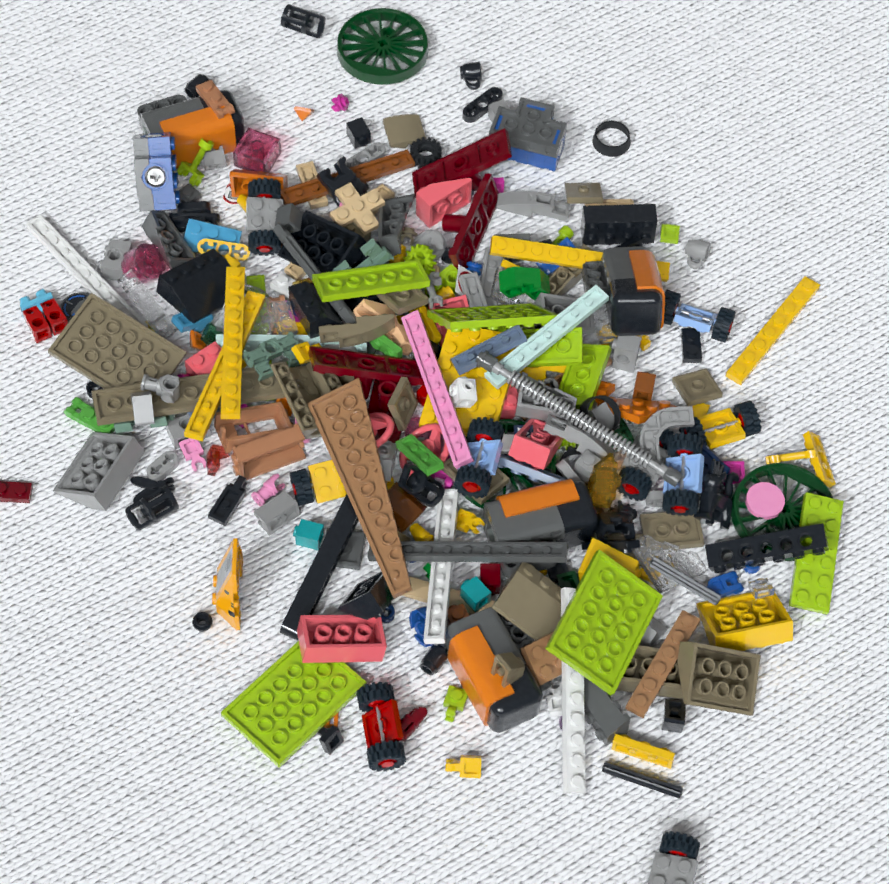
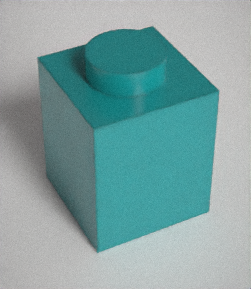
M301 519L299 526L296 525L293 532L296 545L318 551L324 537V525Z
M475 576L471 580L467 579L462 583L460 597L476 613L491 602V591Z

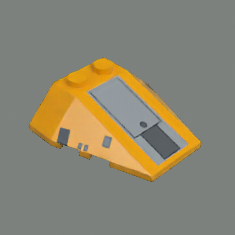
M233 538L217 567V575H213V587H216V593H212V605H216L217 613L235 630H240L239 577H243V553L238 538Z

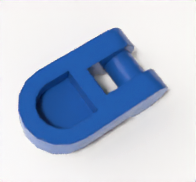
M735 571L714 577L707 584V587L720 594L721 598L731 594H739L744 590L742 583L738 582V575Z

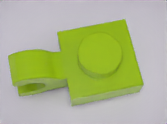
M449 685L443 703L444 707H448L445 721L453 722L457 710L463 712L468 698L464 689Z

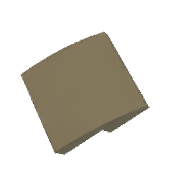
M418 114L396 115L383 119V125L391 148L406 149L408 144H412L413 141L416 142V139L422 140V137L426 139Z

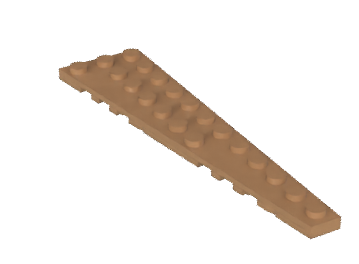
M357 378L307 403L390 592L395 599L413 589L362 383Z

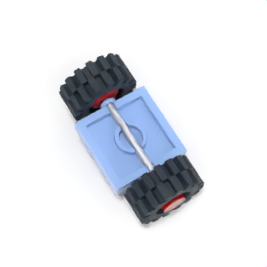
M666 289L664 293V324L671 325L674 319V322H677L678 325L683 327L690 326L702 333L710 332L714 325L711 339L726 343L736 311L721 307L717 316L715 313L684 303L678 307L681 294Z
M478 417L477 420L473 419L468 429L467 440L474 461L458 468L454 482V488L458 489L457 492H462L463 496L469 495L468 498L474 496L475 499H478L479 496L480 498H484V495L487 496L492 481L491 475L496 474L503 447L504 429L501 424L498 425V421L493 422L492 418L490 420H487V417H483V419Z
M675 433V435L671 434L668 437L667 455L671 457L666 458L665 465L683 473V476L676 487L664 480L662 509L667 514L692 516L698 512L699 495L697 493H702L704 456L702 455L703 439L695 434Z

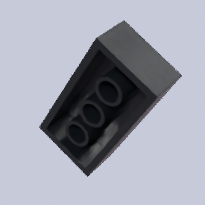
M656 205L583 206L581 220L582 245L623 244L636 237L642 239V244L654 243L657 227Z

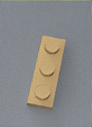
M313 161L296 165V171L301 183L317 178L316 175L318 173ZM326 196L308 201L311 210L328 206Z

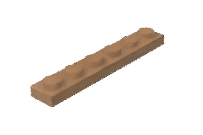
M682 610L626 704V710L644 719L678 661L680 642H689L700 623V618Z

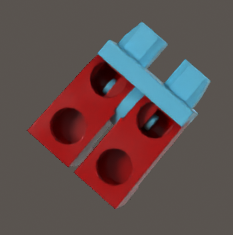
M42 289L37 291L36 298L30 300L27 296L20 298L22 316L36 343L52 337L51 332L54 336L60 334L68 324L67 318L51 292L47 293Z

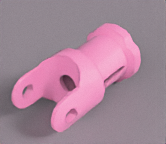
M278 473L272 475L257 492L251 494L252 499L260 507L271 496H276L285 487L284 483L275 487L274 481L280 476Z

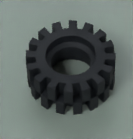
M422 137V140L418 138L416 142H412L410 155L415 162L414 167L418 165V169L441 159L442 147L439 142L436 143V139L431 141V137H428V140ZM423 151H428L432 154L429 156H423L419 153Z

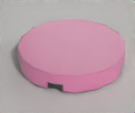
M760 482L749 488L745 504L748 511L754 516L769 520L776 518L782 512L785 505V497L776 485Z

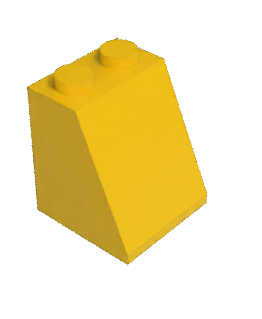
M592 538L578 571L579 581H581L590 561L598 550H601L640 578L641 569H639L638 560Z

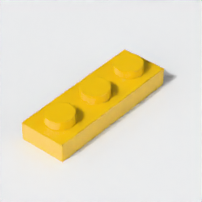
M810 431L804 433L805 448L807 450L815 449L816 457L810 458V463L816 473L815 475L827 487L834 486L836 482L820 436Z
M615 734L611 750L671 769L675 753L667 748H657L651 746L646 741L639 742L623 734Z

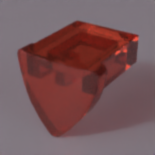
M211 445L207 453V475L215 476L220 467V459L230 457V453H225L223 446Z

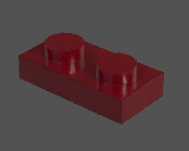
M0 481V502L30 503L33 489L32 483Z

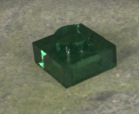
M209 323L206 325L200 339L207 345H210L214 341L216 342V334L224 333L214 324Z

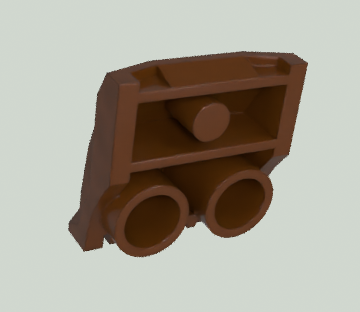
M395 482L388 492L397 529L403 533L424 512L427 506L422 505L415 497L400 488L398 482Z

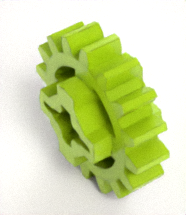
M416 244V247L411 246V251H406L407 257H403L405 261L419 259L427 275L430 276L431 271L435 272L433 265H436L437 262H434L433 259H435L436 255L432 254L434 250L430 249L429 246Z

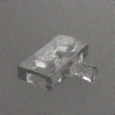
M290 300L272 301L270 305L272 316H262V324L273 323L278 335H287L289 331L297 335L298 329Z

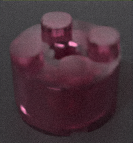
M143 243L125 252L123 255L124 259L121 262V268L125 277L129 281H134L136 285H143L158 278L166 269L163 258L155 244Z

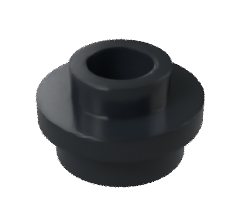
M199 612L193 617L192 624L197 631L203 632L211 628L213 620L208 613Z

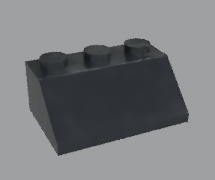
M305 281L288 286L289 303L310 339L319 336V326L344 324L331 304L321 301L313 284Z
M382 571L358 583L338 609L341 612L365 620L372 617L377 619L385 614V609L391 606V601L394 600V597L390 592Z

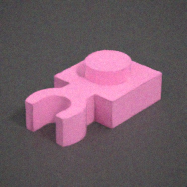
M188 438L178 442L186 462L192 460L191 465L194 472L197 471L195 466L197 463H202L203 467H206L205 459L200 457L204 454L199 440Z

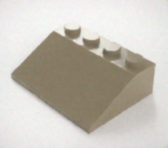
M522 562L509 577L492 608L531 638L537 640L553 632L561 619L562 588L535 569L534 566L527 562Z
M680 642L677 663L684 704L753 716L761 655L697 642Z

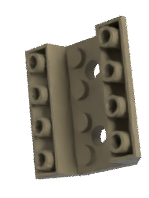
M311 361L306 366L289 368L287 362L272 363L270 366L305 439L322 437L307 403L341 387L342 384L338 376L331 373L320 374L313 371Z

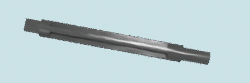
M278 223L273 228V231L308 277L312 280V274L322 273L284 225ZM343 299L329 302L345 323L356 324V315Z

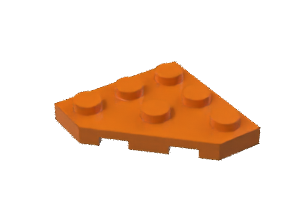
M610 397L617 403L621 412V418L636 424L645 423L655 412L661 409L678 407L672 405L667 400L652 401L639 398L623 399ZM603 400L598 401V402H597V406H599L600 404L604 403L605 401H603ZM607 403L608 407L610 408L611 412L613 413L612 408H611V407L609 406V404Z

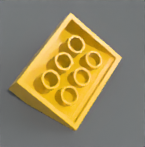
M773 588L721 598L717 605H713L708 601L696 603L709 645L746 651L793 641V620Z

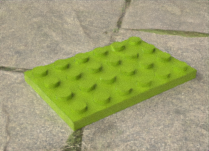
M534 303L427 310L428 318L432 319L435 323H439L440 326L450 329L451 332H462V329L467 328L470 331H479L482 327H487L489 330L499 329V326H505V328H512L516 325L534 327V324L540 323L542 326H545L558 315Z
M598 550L590 561L545 649L609 695H613L663 595L601 550Z
M298 641L221 711V716L280 768L356 696L357 690L361 686L365 687L367 682L344 662L302 663Z

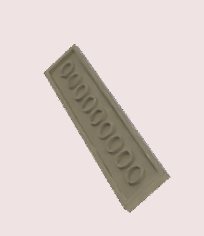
M254 367L242 369L241 404L285 398L275 375L259 382V374ZM210 373L180 378V397L174 403H166L162 401L160 396L156 395V392L150 391L152 394L154 417L193 412ZM141 384L91 391L97 425L133 421L134 415L130 393L144 392L141 390Z

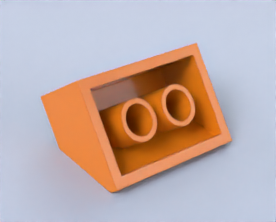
M234 169L230 171L232 197H239L241 194L248 196V183L253 179L258 180V178H267L268 180L272 178L273 181L277 180L280 182L281 190L288 188L287 175Z

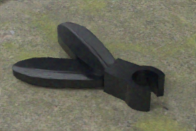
M139 476L130 479L134 486L144 488V490L135 495L133 503L164 485L171 491L175 490L173 484L168 486L169 483H174L172 477L158 482Z

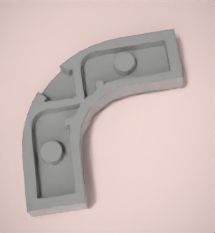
M668 407L655 412L644 423L638 438L640 450L644 449V453L646 451L649 452L648 457L652 454V459L661 464L659 437L665 430L670 428L693 427L695 425L693 407Z

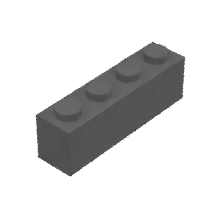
M415 194L385 199V206L379 208V244L381 248L385 246L393 256L401 254V235L407 214L415 199Z
M151 210L141 227L170 270L195 258V254L166 212Z
M584 677L585 720L594 727L598 740L603 741L605 746L613 743L615 734L627 735L631 718L627 713L622 714L620 710L621 705L617 700L613 702L607 692Z

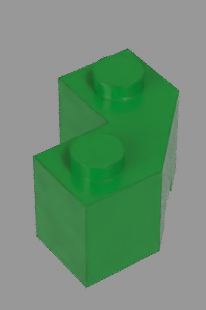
M514 266L499 272L500 292L509 299L527 294L535 301L540 293L550 294L549 276L539 268Z

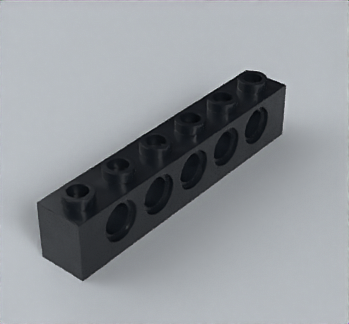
M821 523L706 544L705 549L708 568L711 572L723 573L729 568L741 570L746 568V565L751 564L762 566L768 561L780 563L784 562L785 558L790 557L802 559L807 554H813L814 556L823 555L825 551H829L825 526ZM810 538L812 543L807 547L802 546V541ZM785 542L792 543V547L789 550L782 549V545ZM765 546H772L770 553H762ZM746 549L752 550V554L749 557H743V552ZM726 553H733L731 560H723Z

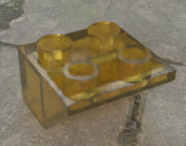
M613 453L607 454L594 465L587 484L593 503L597 508H610L612 501L616 499L617 487L621 485V476L617 472L618 463L615 461Z

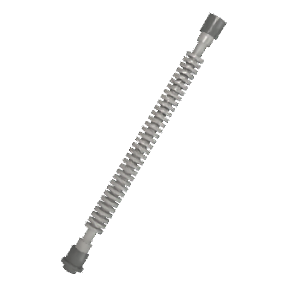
M486 350L484 353L481 351L475 360L478 368L482 367L490 373L493 372L508 379L507 383L511 384L512 387L515 386L520 392L524 391L525 395L528 394L533 400L536 399L538 403L541 401V405L545 404V407H549L554 413L558 411L557 414L559 416L562 414V418L566 417V420H570V423H574L575 426L579 425V428H583V431L588 429V434L592 432L591 436L594 437L596 435V439L600 438L601 442L605 440L604 444L607 445L609 443L608 446H613V449H617V452L620 453L622 450V455L627 453L625 457L629 458L631 455L630 460L635 458L634 462L637 463L639 461L638 465L641 466L644 463L643 468L651 467L657 471L658 475L663 477V480L676 487L681 480L683 473L671 466L668 467L663 463H657L652 459V454L648 457L649 452L646 451L644 453L645 450H640V447H636L634 443L630 446L631 441L626 443L628 440L626 438L622 441L623 436L620 435L618 438L619 434L616 433L614 435L615 431L612 430L610 432V428L605 430V425L601 427L602 423L599 422L597 424V420L593 421V418H589V415H585L584 412L580 413L581 410H576V407L572 408L571 404L567 406L568 402L565 401L563 403V399L559 400L558 396L555 397V394H551L545 388L542 390V386L538 387L537 383L534 384V381H530L529 378H526L521 373L517 374L516 370L510 372L505 369L504 365L498 362V359L489 354V351Z

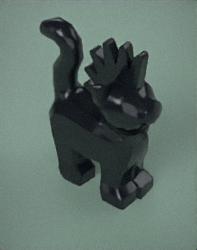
M345 156L341 157L333 165L339 174L337 177L333 178L331 176L329 168L322 170L316 175L338 207L340 200L335 195V190L350 182L360 196L369 190L368 183L361 182L360 178H357V175L345 164Z
M712 460L710 473L703 476V492L700 498L699 511L694 514V518L697 520H701V518L706 519L705 524L712 526L714 522L720 523V529L728 530L731 520L733 480L739 482L740 478L734 472L727 475L726 471H723L724 465H720V461ZM725 487L724 493H719L721 491L720 488Z
M618 500V505H614V508L609 507L608 512H604L602 507L595 505L599 518L596 528L597 540L601 542L607 541L608 536H605L606 534L621 532L626 540L635 539L636 531L633 520L637 517L636 509L631 508L630 504L624 505L621 500Z

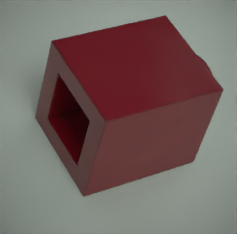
M480 563V581L491 591V596L500 594V564Z

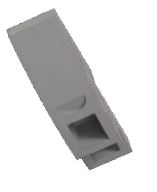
M510 191L498 194L496 209L526 217H531V214L535 213L567 222L570 204L554 200L555 195L536 191Z
M548 414L543 430L551 435L562 437L568 442L578 444L576 451L581 454L588 450L602 459V463L613 464L616 452L612 447L608 446L609 443L607 445L604 444L605 440L601 442L600 438L596 439V435L594 437L591 436L592 432L588 434V429L583 431V428L580 429L579 425L575 426L574 423H570V420L564 421Z

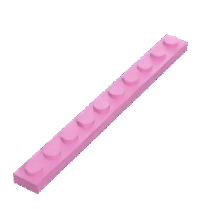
M416 310L401 317L453 465L458 469L473 462L474 459L449 395L420 312Z

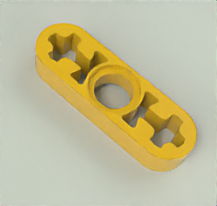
M202 239L197 245V249L201 254L205 253L201 245L208 242V245L213 247V243H218L215 248L218 253L221 245H227L229 247V256L232 253V245L236 246L234 250H240L243 247L247 255H243V258H240L239 254L234 253V257H232L239 261H245L250 256V251H248V247L244 244Z

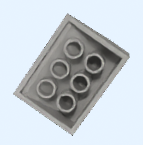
M92 432L53 492L88 508L107 511L145 453V450L134 436Z

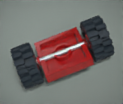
M372 682L371 685L361 686L357 690L356 695L359 710L367 712L362 715L369 768L373 771L377 770V772L381 770L386 772L388 769L394 770V768L398 769L400 765L403 766L406 763L404 746L402 742H399L404 737L393 686L388 684V682L383 684L382 682H378V684Z

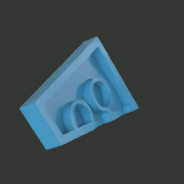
M189 218L184 240L193 253H200L197 249L200 240L212 239L239 244L242 231ZM205 242L204 245H201V248L204 250L203 252H207V249H215L218 243H213V247L209 246L208 242ZM223 244L219 247L218 251H229V247Z

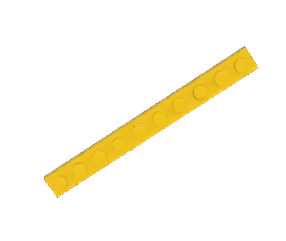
M492 235L489 255L583 269V264L586 262L601 261L603 252ZM656 261L661 281L667 282L669 280L670 263Z
M226 267L221 419H240L245 267Z
M247 291L245 295L243 350L266 300L264 294ZM223 346L185 428L184 437L203 441L221 401Z

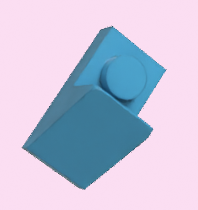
M182 313L173 315L171 321L181 333L190 332L191 330L200 333L213 320V316L211 314L196 323H192Z

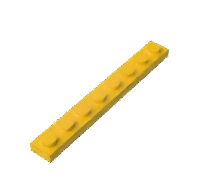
M804 276L728 369L725 377L741 386L816 294L820 284Z

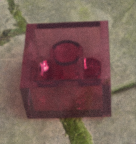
M248 128L233 152L234 166L248 171L269 173L281 153L280 138Z

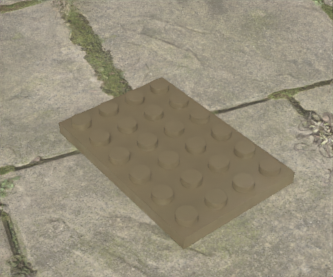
M92 292L48 349V354L104 389L141 384L144 374L157 379L167 374L172 375L187 353Z

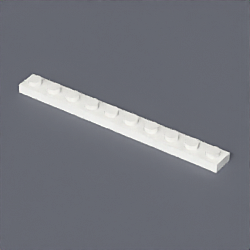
M41 214L26 223L27 229L89 293L92 292L148 328V324Z
M445 489L444 496L438 503L434 541H455L460 494L457 492L458 489ZM453 562L431 563L423 638L424 644H445Z
M564 587L561 589V617L576 590L575 588ZM562 661L563 793L585 794L584 676Z

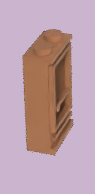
M282 402L241 408L240 419H221V412H216L214 427L225 453H230L233 450V446L237 448L239 445L277 431H285L288 427L289 429L293 428L294 425L290 422L288 411L284 409ZM273 419L277 427L275 430L250 433L247 423ZM243 424L247 434L238 436L234 426Z
M298 423L294 424L293 428L289 429L288 427L285 431H277L239 445L237 448L233 446L231 460L235 476L240 475L249 480L306 459L302 449L305 448L303 443L305 438Z

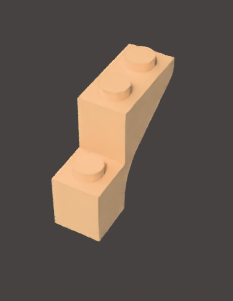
M363 299L353 310L356 317L394 314L395 328L384 335L403 349V355L408 356L413 351L404 325L398 323L395 312L386 304Z

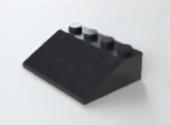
M307 210L302 215L300 231L291 233L322 273L333 272V269L344 260L350 266H353L363 255L360 248L367 243L361 235ZM283 245L277 256L301 267Z
M213 248L159 275L156 292L190 322L196 323L225 308L226 267L231 266Z

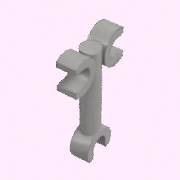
M433 272L430 276L428 275L430 287H426L430 296L428 301L431 309L434 303H439L440 307L443 306L442 297L437 295L434 286L442 284L441 277H439V272Z

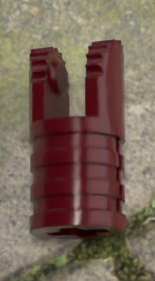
M422 706L414 708L400 719L404 737L401 741L405 742L418 729L419 724L428 713L427 708Z

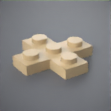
M351 182L335 190V195L343 205L329 214L335 224L345 227L355 222L363 235L379 227V222L372 212L385 206V201L376 188L362 196L359 195Z

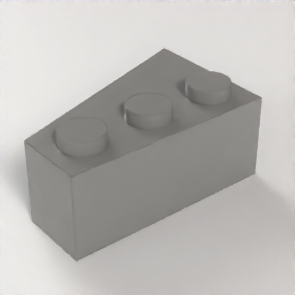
M522 372V375L529 378L530 381H534V384L537 383L538 387L542 386V390L545 388L551 394H555V397L558 396L559 400L563 399V403L565 401L568 402L567 406L571 404L572 408L576 407L577 398L557 388L553 389L545 385L543 381H537ZM519 391L515 416L546 421L549 414L567 421L566 417L562 418V414L560 416L557 414L558 411L554 413L549 407L546 408L545 404L541 405V401L538 403L536 399L533 400L528 394L525 395L524 391Z

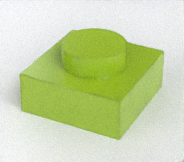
M662 224L660 242L678 244L680 226Z

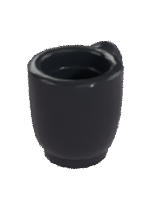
M480 61L469 62L460 66L461 80H465L466 86L471 90H477L481 85L482 72ZM468 81H477V83H469Z

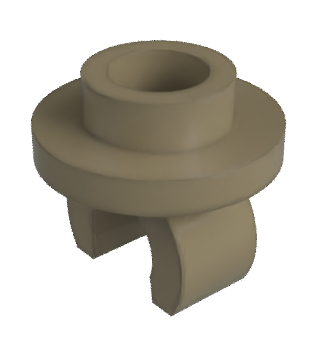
M404 227L401 244L404 243L405 238H409L411 240L410 246L413 245V237H416L418 234L414 232L415 229Z

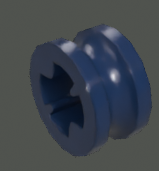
M393 605L385 609L388 610V616H384V614L381 616L382 623L386 624L394 620L395 609Z

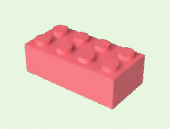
M301 615L297 634L302 663L383 661L387 645L381 617L377 619L372 617L368 620L353 615Z

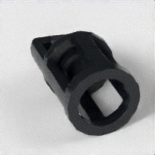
M288 4L282 13L281 26L320 38L324 32L326 18L323 15ZM314 17L320 19L317 34L310 31L315 24Z
M406 463L404 465L398 482L399 487L427 507L437 505L444 496V485L431 476H427L414 464ZM430 491L437 495L432 501L427 499Z
M164 485L125 509V513L132 526L140 531L179 509V505L171 490ZM138 506L141 508L139 512L142 517L148 520L143 524H139L138 519L131 512V510Z

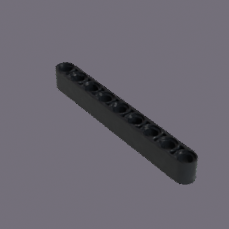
M347 494L281 625L280 634L299 641L297 628L301 615H313L359 521Z

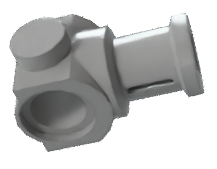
M144 374L141 390L154 391L156 395L160 396L162 401L174 403L180 397L181 379L176 375L169 374L159 379Z

